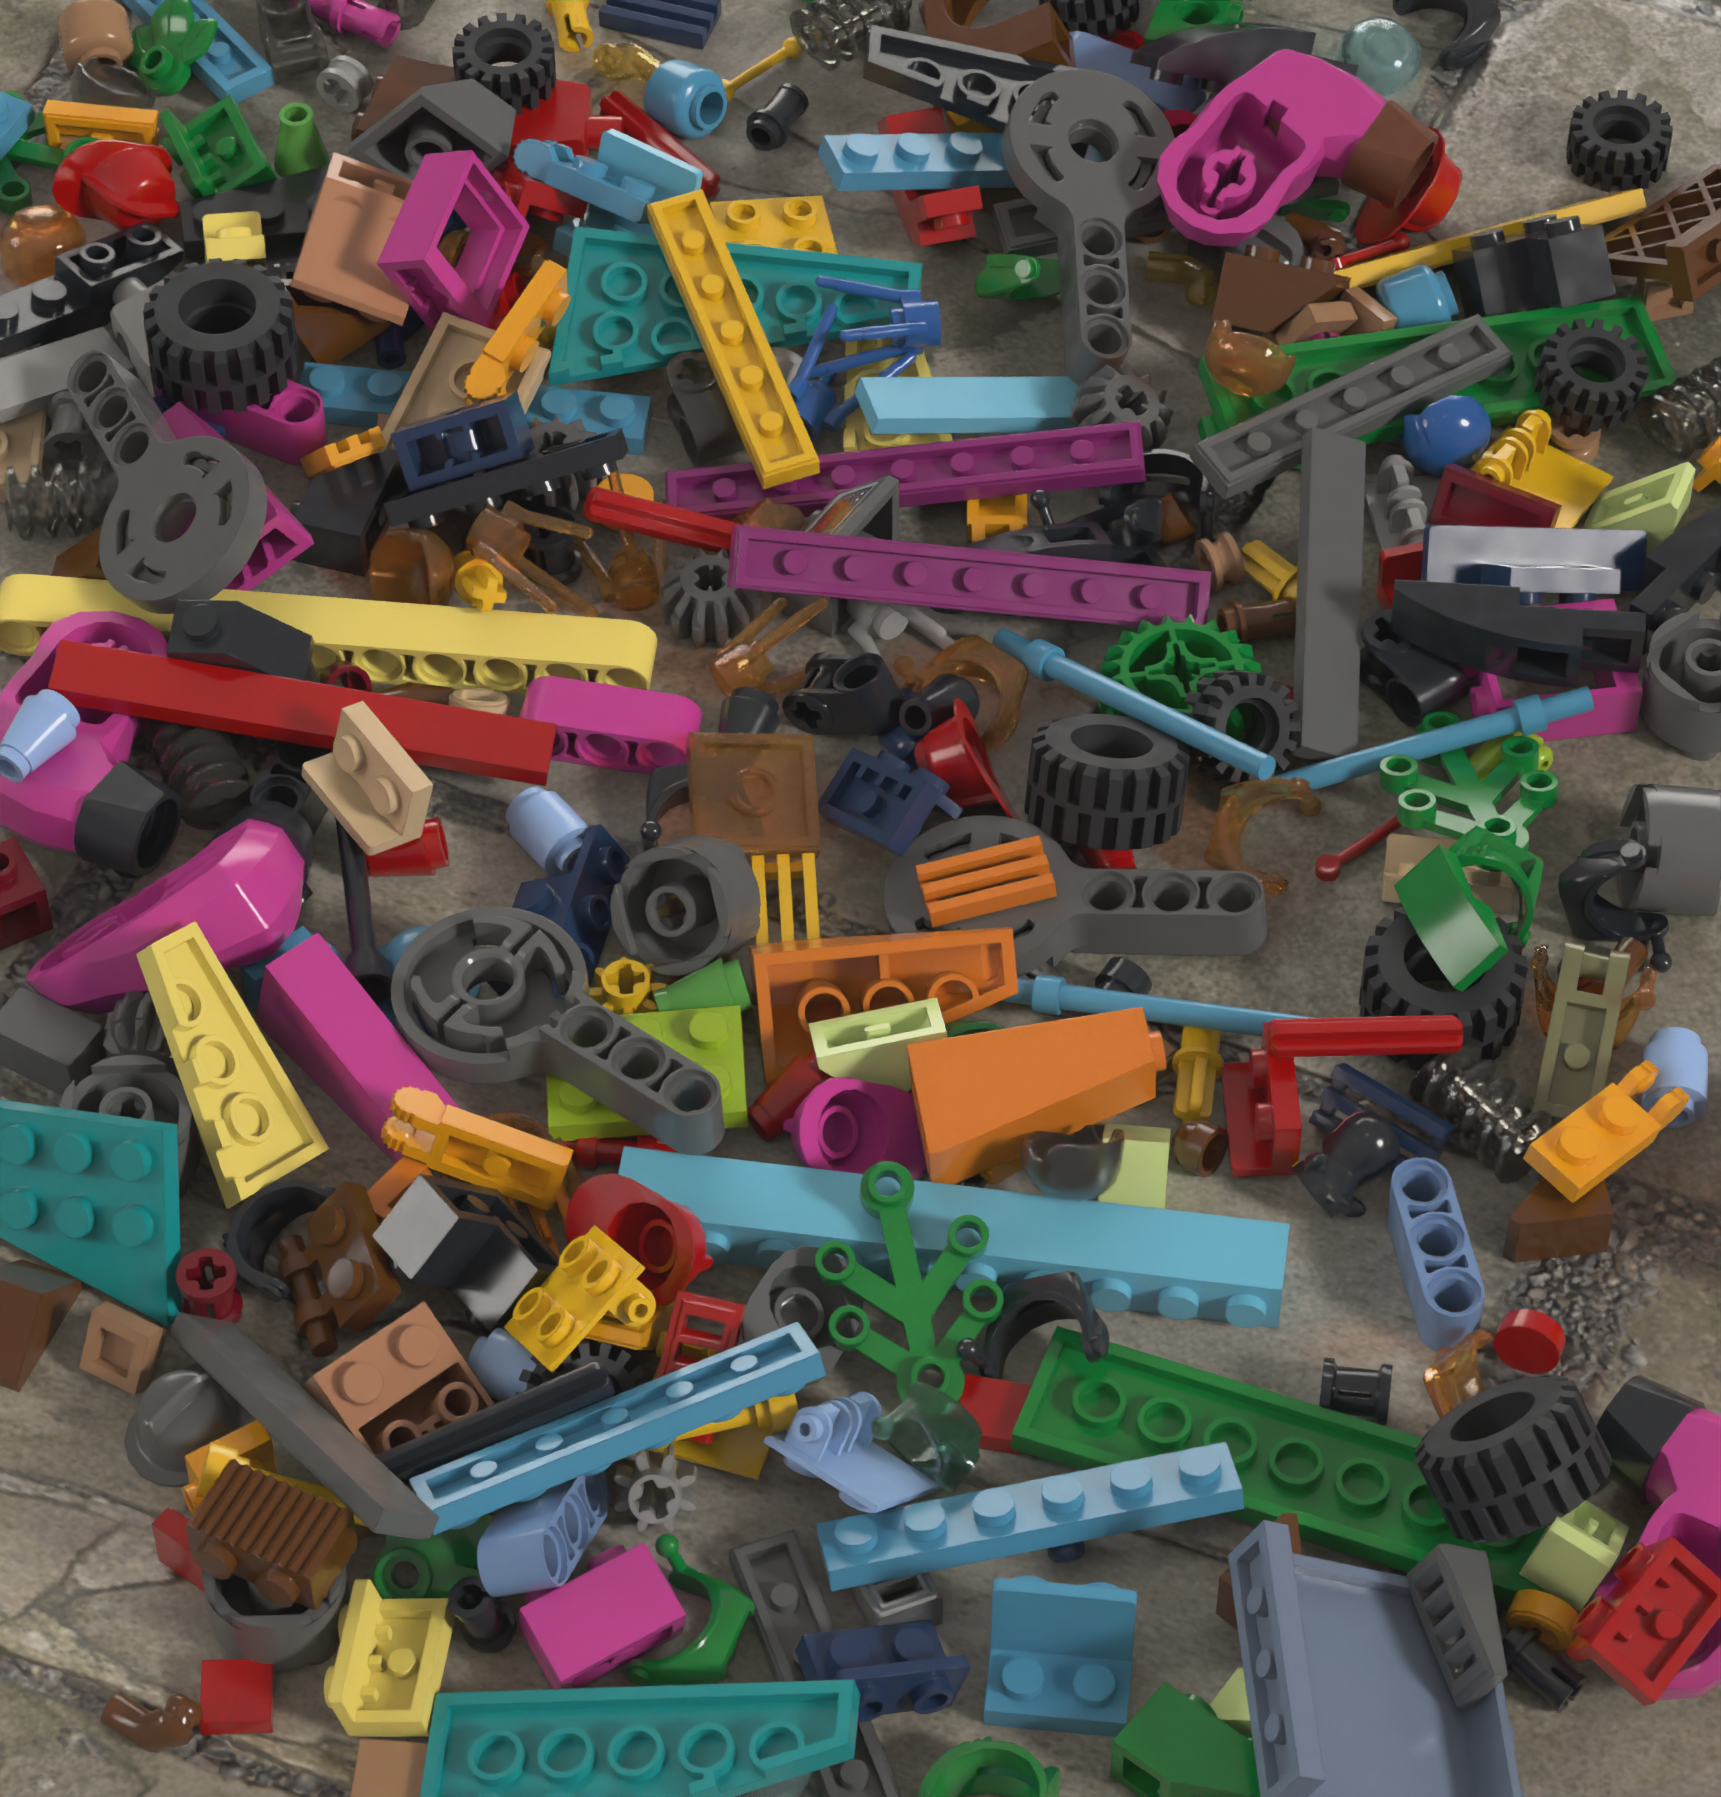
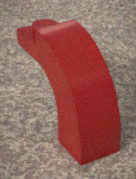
M940 107L888 115L877 122L879 134H946L943 112ZM979 185L960 189L892 190L904 228L916 246L921 247L977 236L973 213L983 208Z

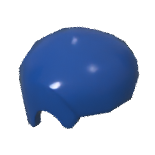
M1449 395L1430 404L1420 415H1405L1404 435L1400 434L1396 437L1405 455L1415 468L1432 476H1442L1445 466L1450 463L1469 468L1478 461L1489 443L1491 423L1484 407L1471 396Z

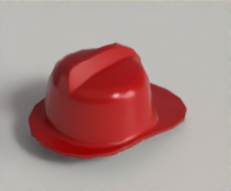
M1428 127L1438 135V142L1416 184L1396 208L1371 197L1368 199L1356 221L1354 234L1358 243L1365 246L1379 244L1393 236L1401 228L1419 233L1431 230L1443 221L1457 198L1462 181V172L1455 162L1445 154V139L1440 130Z
M95 140L79 146L66 156L55 171L52 183L54 200L64 212L74 216L103 220L122 231L145 221H150L156 226L164 218H176L180 213V207L175 200V183L171 176V157L162 147L118 140Z
M960 698L953 701L955 715L932 729L915 745L914 755L917 766L932 772L949 784L950 788L946 796L962 809L999 802L1009 818L1020 820L994 774L986 745L971 712Z
M615 1173L593 1176L577 1188L569 1201L565 1221L568 1243L570 1244L574 1239L586 1235L594 1225L597 1226L645 1267L644 1271L637 1277V1280L654 1295L656 1307L672 1303L676 1299L678 1290H685L699 1272L708 1270L713 1264V1257L706 1253V1235L700 1219L687 1206L667 1200L631 1178Z

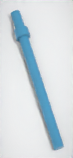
M1006 628L999 629L993 637V649L1022 663L1023 670L1045 682L1055 679L1260 780H1267L1274 773L1276 761L1272 756L1066 658L1063 649L1043 639L1031 641Z
M1588 686L1540 699L1538 694L1513 700V707L1280 773L1275 775L1276 778L1268 782L1257 780L1258 785H1238L1224 789L1230 812L1235 813L1379 772L1380 762L1391 755H1407L1417 761L1519 731L1524 737L1548 730L1547 723L1594 710L1593 699Z
M1037 974L1035 980L1017 977L1018 993L1002 1000V1002L1032 1005V1011L1035 1013L1057 1016L1061 1014L1062 1010L1099 1014L1143 1007L1146 1021L1261 1037L1263 1022H1270L1274 1019L1317 1018L1066 984L1065 977Z

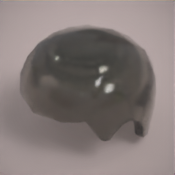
M95 57L90 58L84 67L82 61L78 60L70 85L72 102L153 110L156 92H151L150 87L136 73L117 65L100 64V61Z
M1086 1125L1073 1138L1058 1132L1036 1131L1022 1140L1019 1154L1021 1168L1027 1180L1036 1189L1049 1196L1078 1202L1095 1198L1106 1193L1116 1182L1123 1159L1124 1131L1114 1129L1110 1140L1106 1143L1100 1140L1093 1125Z

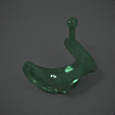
M916 1382L907 1389L904 1396L905 1401L888 1415L878 1416L873 1419L870 1425L871 1433L877 1439H886L891 1447L912 1467L939 1484L941 1488L954 1493L981 1457L978 1446L982 1441V1430L974 1417L953 1398L929 1384ZM910 1414H913L918 1422L914 1421L908 1416Z

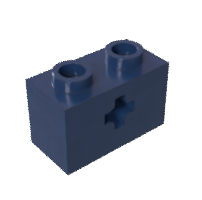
M517 391L405 424L391 434L409 492L522 459L535 449Z

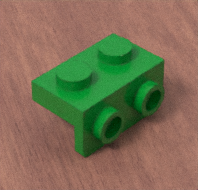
M230 94L184 125L169 108L159 114L168 132L161 140L173 160L180 167L182 165L185 166L186 170L180 173L179 176L194 199L277 178L241 107Z

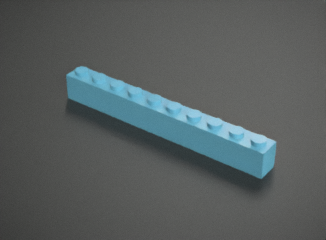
M624 1146L618 1175L635 1180L667 1200L687 1206L700 1219L706 1235V1253L714 1259L712 1265L729 1263L761 1267L768 1270L771 1264L788 1250L802 1246L820 1248L826 1242L837 1240L848 1244L852 1248L857 1263L885 1281L894 1283L880 1219L869 1215L864 1210L860 1201V1184L864 1174L703 1155H686L677 1152ZM883 1177L875 1183V1188L884 1196H892L900 1190V1185L893 1178ZM913 1180V1202L907 1211L922 1282L947 1246L948 1231L951 1223L959 1216L975 1215L981 1218L988 1227V1245L980 1257L970 1260L951 1290H959L964 1293L965 1288L971 1282L978 1279L991 1280L1002 1290L1008 1283L1072 1271L1077 1273L1082 1279L1093 1306L1106 1312L1137 1311L1162 1314L1174 1320L1196 1318L1230 1322L1242 1328H1255L1258 1326L1278 1328L1289 1223ZM971 1228L961 1229L955 1235L957 1242L964 1247L976 1246L981 1241L979 1233ZM835 1254V1255L839 1256L840 1258H842V1259L846 1262V1264L848 1265L846 1259H845L843 1256H841V1255H839V1254ZM978 1292L973 1296H987L990 1294Z

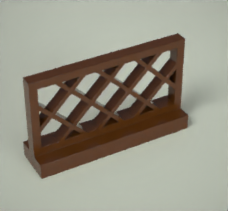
M1713 164L1604 236L1612 275L1671 281L1674 300L1694 302L1721 283V164Z

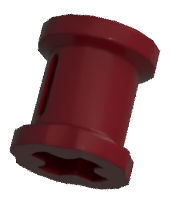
M202 1248L186 1255L178 1264L175 1275L179 1292L184 1296L183 1313L211 1318L208 1316L206 1304L212 1303L215 1314L214 1319L234 1323L240 1321L243 1315L244 1304L240 1291L234 1288L238 1277L234 1260L226 1252L216 1248ZM205 1266L211 1267L213 1279L207 1280Z

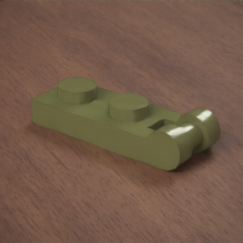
M1566 941L1531 1118L1559 1123L1605 1089L1630 953L1611 950L1610 956L1584 951V944ZM1579 977L1605 981L1603 995L1577 991Z

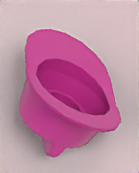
M829 1078L814 1087L811 1093L795 1110L793 1118L783 1122V1130L791 1133V1142L797 1157L807 1168L864 1174L869 1167L878 1162L892 1161L904 1166L912 1175L913 1180H917L927 1168L913 1095L893 1086L852 1078Z

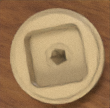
M464 688L455 690L449 695V706L510 716L511 699L500 691L484 688Z

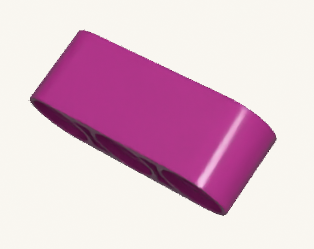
M288 379V387L280 394H269L270 401L260 407L256 404H251L247 406V411L234 414L233 409L222 410L221 415L208 414V409L204 408L199 409L197 412L192 411L201 419L224 426L226 428V440L287 464L302 466L300 458L328 445L323 399L313 389Z
M542 676L534 679L529 684L519 718L557 724L551 757L553 761L650 775L652 770L691 761L703 715L695 702L676 694L555 676Z

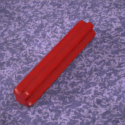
M614 90L609 96L602 97L599 102L601 107L600 116H623L624 134L700 169L703 173L700 189L703 190L706 199L709 200L711 196H717L721 189L718 185L720 176L623 92Z
M593 487L588 491L583 506V515L591 522L697 549L700 547L702 550L717 554L725 547L729 556L732 526H747L600 487Z
M1453 1015L1274 1019L1270 1021L1267 1033L1269 1052L1276 1057L1457 1053L1461 1050L1463 1042L1461 1020Z

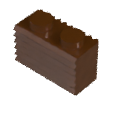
M235 1459L228 1461L185 1526L191 1556H193L194 1561L203 1571L218 1579L227 1580L233 1574L254 1583L257 1590L266 1599L282 1607H290L294 1602H297L313 1610L319 1609L322 1599L327 1597L329 1588L334 1586L336 1577L341 1575L343 1567L348 1564L350 1556L355 1553L358 1545L354 1515L347 1507L340 1508L335 1502L328 1503L323 1497H315L309 1491L303 1492L297 1486L291 1487L284 1480L278 1481L272 1475L266 1476L260 1470L254 1471L247 1464L241 1465Z

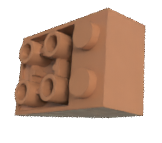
M333 152L312 211L290 286L302 290L306 296L315 301L323 303L334 301L358 310L362 316L369 320L380 323L390 321L402 326L409 303L377 265V261L413 180Z
M425 1301L314 1374L301 1386L374 1456L494 1405V1402ZM411 1484L406 1485L412 1491Z

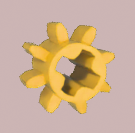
M621 957L620 960L612 962L605 969L599 967L595 969L596 987L590 988V998L617 1015L658 1012L653 991L665 988L667 985L655 982V971L649 969L655 966L652 963L644 966L638 961Z

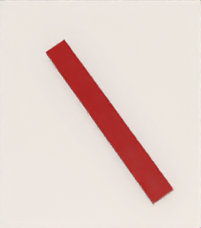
M60 639L48 689L61 694L74 706L333 750V742L336 737L342 708L364 701L416 764L542 786L547 784L557 724L64 639Z

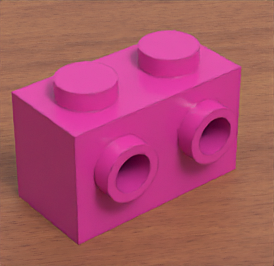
M645 1542L628 1551L624 1545L614 1546L600 1553L587 1564L589 1572L561 1587L532 1591L525 1597L527 1605L519 1608L518 1628L552 1689L583 1688L628 1664L630 1660L637 1659L683 1634L686 1613Z

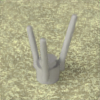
M847 600V612L855 620L849 627L848 633L860 644L864 653H875L881 656L873 638L893 639L900 635L907 624H909L968 667L975 668L978 665V659L947 636L945 628L912 605Z

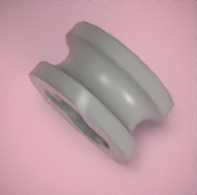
M338 55L329 62L327 69L318 75L316 85L321 97L330 106L342 112H353L360 106L362 100L371 93L373 79L369 71L359 61L346 55Z

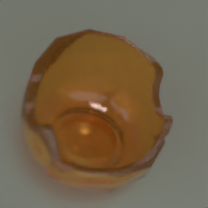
M48 203L27 206L15 212L11 218L6 220L0 236L1 262L5 275L22 286L54 275L55 257L57 255L87 244L84 225L71 213L63 211L59 206Z
M1226 319L1214 322L1204 349L1206 367L1215 381L1233 394L1253 398L1271 394L1281 389L1287 382L1296 362L1294 355L1291 354L1288 358L1283 349L1264 337L1245 332H1232L1231 322Z
M421 528L388 530L380 535L371 551L368 570L371 593L375 601L448 606L455 590L457 568L451 548L433 531Z

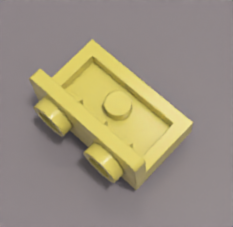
M370 1579L354 1580L349 1604H345L339 1613L338 1634L340 1645L335 1666H330L327 1669L324 1679L326 1704L330 1709H333L349 1737H429L435 1694L440 1691L455 1621V1615L448 1606V1603H450L448 1598L381 1599Z

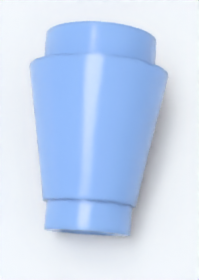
M42 689L37 695H29L24 699L0 743V774L13 782H21L27 775L76 738L75 728L80 723V715L68 699L50 689Z

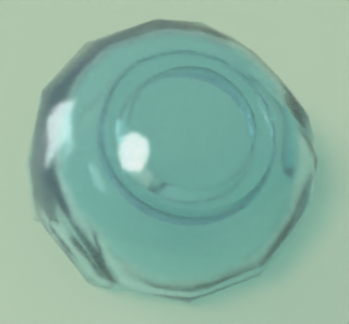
M1372 16L1353 23L1339 40L1333 60L1358 65L1356 77L1378 94L1388 96L1405 91L1416 79L1421 67L1422 51L1419 42L1405 26L1389 17Z

